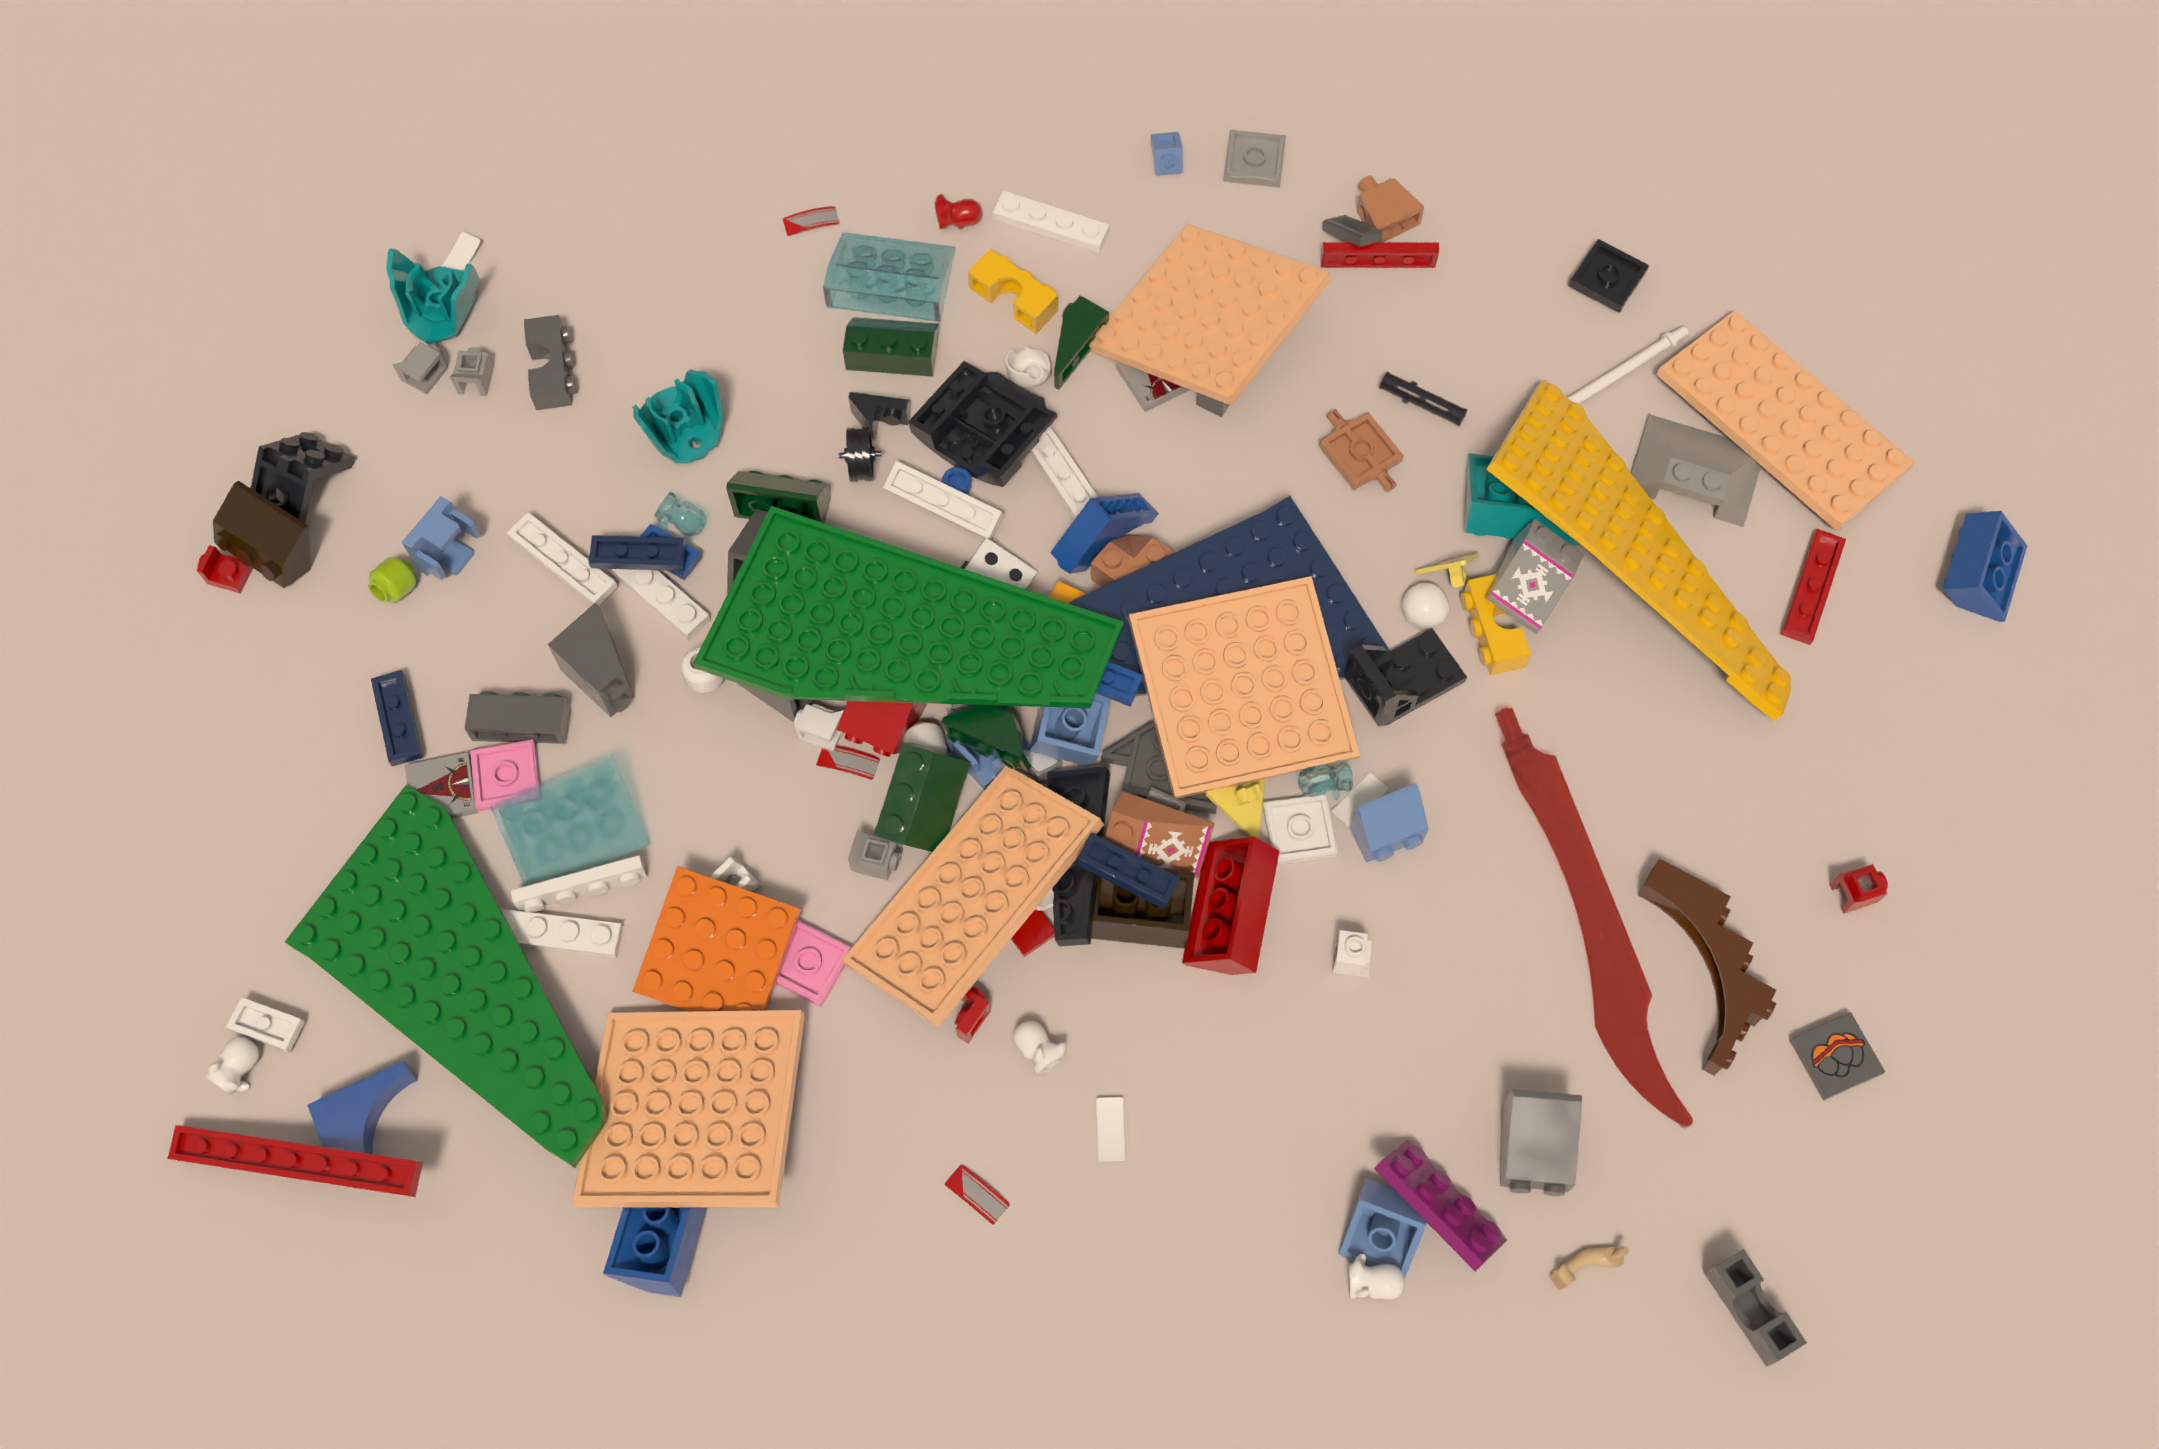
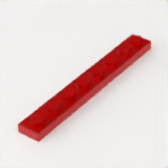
M175 1125L167 1158L416 1197L423 1162L180 1125Z

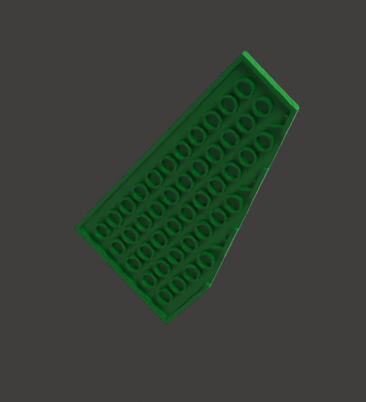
M771 506L696 656L694 666L695 669L783 699L1091 708L1124 628V622Z

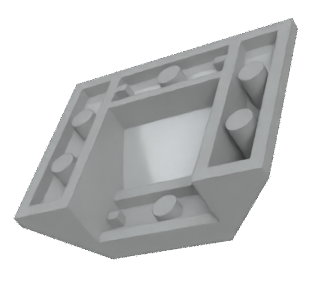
M1649 414L1631 474L1651 499L1655 500L1660 488L1717 505L1714 514L1715 519L1743 527L1761 465L1730 438Z

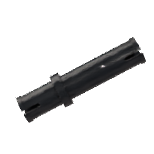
M1388 371L1386 372L1379 389L1402 398V402L1405 404L1410 402L1432 414L1457 424V426L1461 425L1468 409H1464L1418 387V383L1413 380L1410 383ZM1398 386L1419 395L1421 398L1399 389ZM1426 399L1448 409L1449 412L1426 402Z

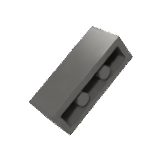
M483 691L480 694L469 695L464 729L472 741L519 742L534 739L535 743L566 744L571 709L565 697L555 693H546L543 696H530L523 692H515L512 695H499L492 691Z

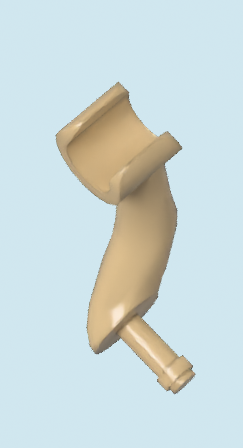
M1622 1246L1620 1249L1616 1247L1584 1249L1567 1263L1554 1270L1550 1274V1278L1557 1289L1561 1291L1576 1280L1573 1273L1583 1266L1598 1264L1620 1267L1624 1263L1623 1255L1629 1253V1248Z

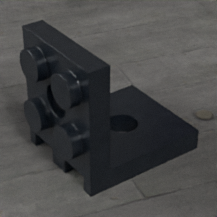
M302 432L296 436L282 438L279 441L259 446L250 488L305 523L314 480L352 468L354 456L344 452L340 446L327 444L319 440V437L313 433ZM277 489L283 494V503L276 496Z

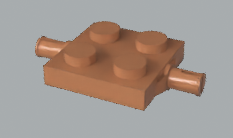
M1333 409V412L1330 411L1326 418L1329 419L1336 429L1332 434L1320 440L1319 448L1353 490L1374 480H1378L1386 492H1390V489L1393 490L1397 483L1394 482L1387 472L1403 461L1404 455L1369 412L1357 419L1345 421L1337 409Z

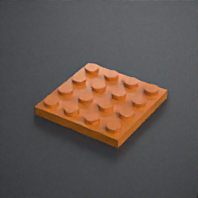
M677 866L632 992L688 1012L767 1010L802 909Z

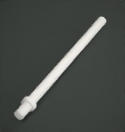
M1681 326L1672 333H1664L1659 341L1572 394L1568 399L1573 403L1580 404L1666 349L1672 350L1679 341L1689 335L1687 328Z

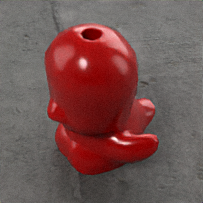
M941 193L934 202L939 229L954 225L962 230L964 226L977 224L982 218L981 206L974 199L967 198L953 203L946 200Z

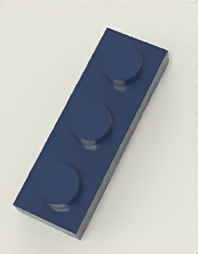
M592 535L588 563L590 568L683 571L686 542L684 538Z
M400 670L371 678L388 762L393 767L423 758L405 674Z
M1093 833L1090 834L1076 861V865L1162 909H1165L1180 879Z

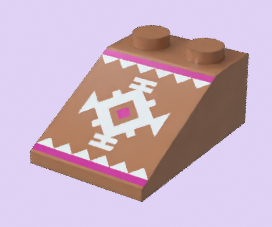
M1122 791L1111 812L1105 840L1162 869L1194 872V878H1198L1215 823Z

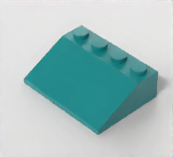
M1468 454L1464 514L1465 533H1471L1476 536H1499L1512 540L1531 521L1536 519L1573 546L1580 545L1487 470L1494 456Z

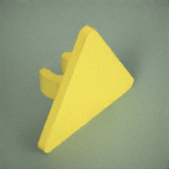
M1474 552L1415 570V573L1417 575L1449 568L1452 587L1463 586L1468 581L1463 565L1479 557V554Z
M1265 779L1205 792V795L1249 837L1256 836L1259 838Z

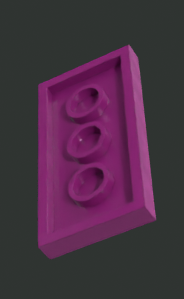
M1409 1140L1387 1155L1374 1168L1475 1272L1507 1241L1499 1227L1492 1221L1487 1220L1476 1209L1474 1202L1469 1197L1462 1195L1451 1184L1447 1174L1438 1170L1426 1158L1424 1151L1420 1147L1413 1145Z

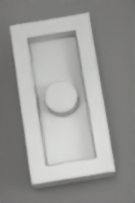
M241 997L226 1028L234 1033L290 1053L305 1022L298 1017Z

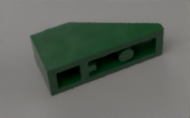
M1081 295L1073 304L1069 303L1062 314L1063 320L1054 368V387L1060 390L1091 351L1089 346L1096 338L1097 331L1102 325L1106 326L1109 322V312Z

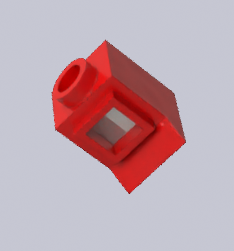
M1873 864L1847 873H1840L1829 884L1832 890L1843 887L1847 895L1848 901L1841 907L1843 914L1878 903L1888 894L1886 891L1888 888L1887 879L1883 872L1876 871Z

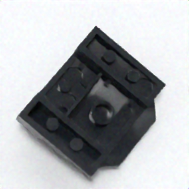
M963 361L908 421L911 433L954 467L966 469L972 477L985 483L1004 487L1022 467L1021 461L1040 441L1039 437L1055 421L1057 413L1046 408L1043 397L1020 387L1001 373H985Z

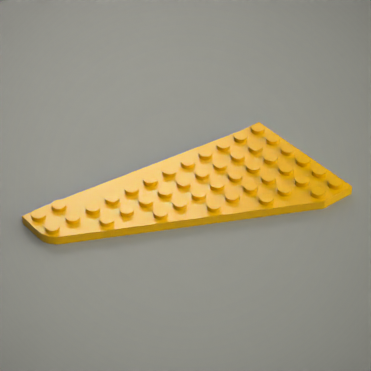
M1544 379L1536 387L1488 465L1487 470L1592 553L1727 673L1726 681L1773 721L1777 720L1783 715L1791 693L1790 674L1780 667L1749 627L1748 620L1736 610L1708 574L1705 564L1695 557L1668 522L1664 511L1654 504L1627 469L1625 461L1613 451L1589 420L1585 409L1578 403H1573L1562 394V391L1556 385L1550 384Z

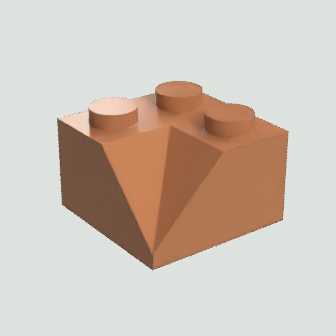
M1126 535L1110 541L1091 562V580L1100 587H1103L1175 552L1154 537Z

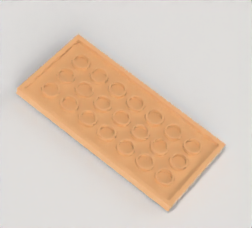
M1735 310L1661 366L1656 374L1836 531L1904 475L1915 463Z
M1005 766L844 956L842 961L848 968L938 1028L1077 859L1090 834L1096 835L1104 826L1102 820L1022 773Z

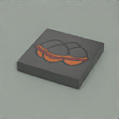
M1851 1012L1797 1035L1790 1040L1823 1101L1885 1073L1884 1068Z

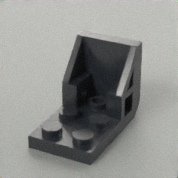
M1433 628L1391 650L1390 653L1387 652L1384 646L1360 645L1352 649L1344 674V678L1377 726H1387L1463 684L1467 679L1466 674Z

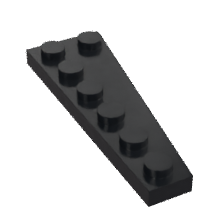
M1106 766L1047 773L1048 789L1099 817L1105 825L1111 774ZM1104 826L1096 834L1103 838ZM1077 859L1052 888L1054 893V935L1059 947L1091 944L1099 876L1076 865Z

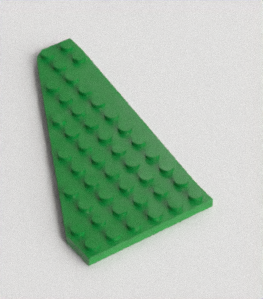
M405 785L288 936L285 943L314 961L548 1152L576 1168L605 1125L606 1106L450 813L445 807Z

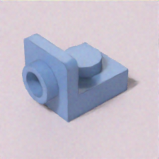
M1179 132L1151 134L1155 174L1182 173L1183 152Z

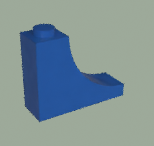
M1140 493L1090 498L1050 553L1057 560L1059 567L1069 574L1085 572L1091 566L1094 558L1110 541L1121 538L1139 526L1152 523L1159 513Z
M405 1061L399 1062L308 1104L307 1106L322 1147L373 1154L374 1133L384 1109L399 1092L418 1081L413 1068Z

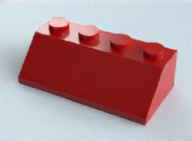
M1256 836L1209 842L1201 868L1190 921L1187 949L1184 950L1182 964L1229 975L1256 973L1280 853L1278 849Z

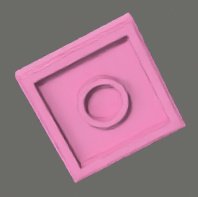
M534 739L470 750L475 807L478 812L542 801Z
M798 920L776 984L822 1007L846 966L842 959L852 947Z

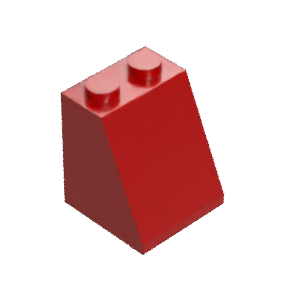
M847 701L836 730L845 733V739L856 744L866 742L874 746L872 749L874 752L890 757L891 754L900 753L906 731L919 721L927 703Z

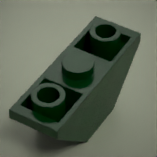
M977 705L945 716L941 720V724L948 733L947 738L955 743L958 740L961 746L964 743L970 745L978 754L989 758L992 755L999 758V761L1008 768L1015 770L1019 767L1025 771L1030 770L1031 763L1022 729L1013 713L994 705Z

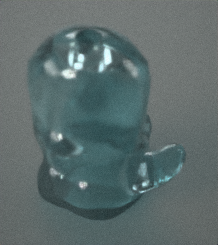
M671 491L664 498L654 515L657 518V525L661 530L666 527L667 523H671L682 534L689 537L700 534L707 523V517L703 510L689 502H681Z
M1336 760L1329 766L1327 764L1311 766L1300 771L1298 786L1304 795L1309 797H1318L1331 790L1333 799L1338 800L1341 796V791L1350 792L1353 787L1352 770L1348 763L1343 760Z

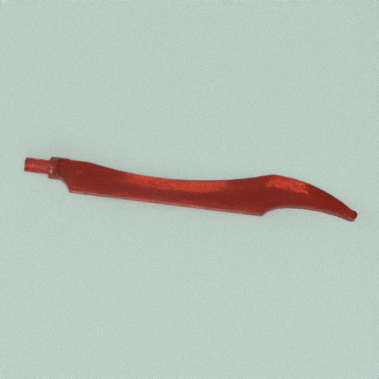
M1503 708L1500 712L1495 713L1505 739L1502 743V748L1521 794L1536 816L1554 851L1577 912L1590 969L1596 1031L1615 1066L1629 1084L1663 1115L1679 1124L1682 1128H1688L1692 1124L1693 1118L1668 1082L1657 1059L1648 1031L1647 1013L1653 995L1557 758L1554 755L1543 754L1535 749L1529 734L1522 733L1513 708Z

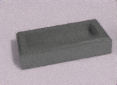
M1347 215L1323 221V231L1359 247L1382 241L1383 231Z

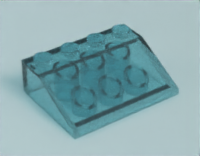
M842 232L828 263L823 291L826 307L941 322L956 250L955 246Z
M612 753L500 799L490 805V809L524 886L598 867L650 845L648 836Z

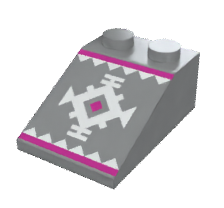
M1534 519L1514 537L1486 599L1537 634L1575 576L1584 554Z

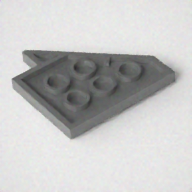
M1154 722L1102 753L1101 762L1127 767L1122 791L1145 799L1149 790L1153 787L1173 796ZM1205 793L1178 798L1186 802L1185 808L1216 814L1217 806Z

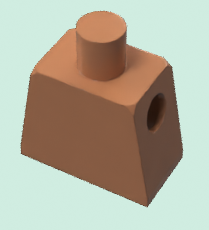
M1367 176L1360 181L1358 187L1362 193L1359 195L1357 213L1363 223L1383 231L1381 242H1386L1421 224L1424 206L1396 179L1391 178L1378 184L1373 176Z

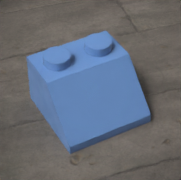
M1096 694L1091 708L1040 707L1029 751L1090 767L1100 754L1110 699Z
M1412 784L1357 806L1350 831L1366 863L1375 859L1377 862L1387 860L1399 849L1405 847L1406 850H1411L1424 842L1423 840L1429 827L1417 784Z
M1366 1178L1352 1213L1339 1255L1355 1260L1358 1255L1365 1254V1265L1369 1267L1387 1263L1394 1264L1400 1268L1405 1279L1427 1222L1394 1188Z

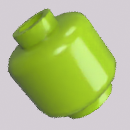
M388 557L369 573V590L381 602L397 603L415 587V570L404 559L399 560L394 557Z

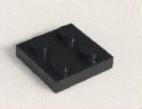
M1598 239L1571 278L1569 286L1620 313L1647 273L1650 265Z

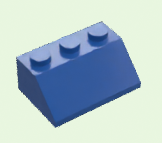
M2002 511L1966 514L1963 526L1959 530V539L1955 552L1951 556L1948 575L1943 582L1944 592L1956 607L1998 622L2006 621L2027 549V544Z
M623 1207L603 1274L648 1293L681 1297L707 1207Z

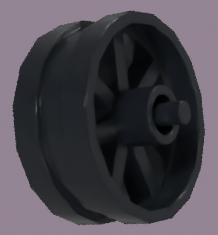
M862 427V429L847 428L846 448H844L843 453H839V459H845V463L848 465L850 482H858L859 480L873 481V461H876V457H881V450L875 451V446H872L870 427Z

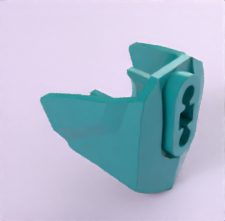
M390 248L388 250L386 271L390 280V290L406 328L414 336L427 344L440 342L455 336L464 323L477 294L480 278L474 266L467 263L464 271L441 266L426 271L422 268L421 264L413 263L398 250Z
M690 369L686 372L683 382L677 378L674 380L676 386L663 389L650 398H646V402L641 409H639L637 404L632 407L634 410L633 418L654 448L661 455L676 464L692 463L695 460L704 459L709 451L718 445L721 437V424L724 418L716 380L704 371ZM694 440V443L696 445L701 446L698 448H692L691 442Z

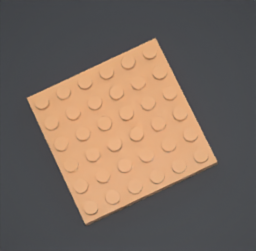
M1187 224L1112 313L1106 326L1102 325L1097 331L1096 338L1089 347L1092 352L1232 406L1331 282L1330 272Z
M1311 576L1129 614L1128 621L1141 672L1144 675L1143 680L1174 799L1355 760L1360 757Z
M802 1010L608 1013L595 1079V1085L606 1106V1121L602 1131L580 1161L572 1203L576 1207H779L805 1019Z

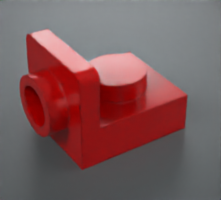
M209 545L205 554H202L199 558L197 572L208 585L240 594L253 570L252 567L244 565L239 559L221 554L217 547Z
M975 987L968 990L961 999L970 1008L964 1007L955 1020L957 1037L969 1044L991 1012L990 1003L987 1001L988 997Z

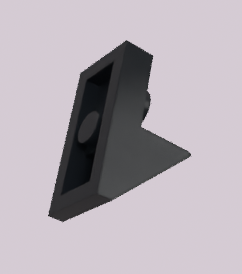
M849 392L848 398L851 413L862 427H870L871 437L874 441L879 421L893 426L899 424L908 425L910 419L908 400Z

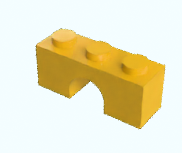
M989 249L968 271L969 288L990 303L1001 294L1012 293L1017 295L1018 298L1013 302L1014 319L1035 334L1058 312V295L1055 290L1049 285H1043L1035 280L1027 270H1021L1013 265L1003 254H997Z
M1497 574L1468 580L1464 592L1461 593L1463 609L1465 611L1468 610L1471 617L1470 630L1472 636L1478 638L1480 644L1479 656L1483 666L1487 665L1490 675L1526 668L1531 657L1522 627L1504 629L1498 626L1493 619L1497 615L1506 614V612L1486 599Z

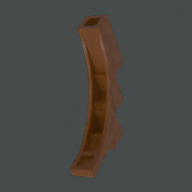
M1659 858L1638 896L1660 908L1686 932L1697 947L1710 973L1717 1001L1718 1028L1716 1042L1702 1070L1715 1076L1722 1068L1728 1070L1737 1053L1732 1048L1736 1040L1741 1042L1744 1039L1750 1025L1754 1027L1762 1018L1765 1020L1769 1019L1776 1006L1772 999L1777 990L1745 973L1753 959V955L1749 954L1753 942L1722 926L1731 909L1726 907L1731 896Z

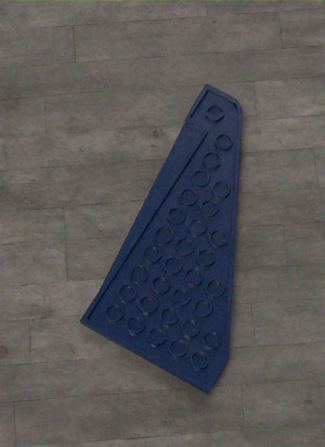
M1291 496L1253 517L1068 603L1123 621L1124 628L1110 662L1142 674L1128 621L1129 614L1311 576L1340 680H1345L1344 674L1352 649L1360 645L1384 646L1388 653L1391 652ZM1144 680L1136 696H1147Z

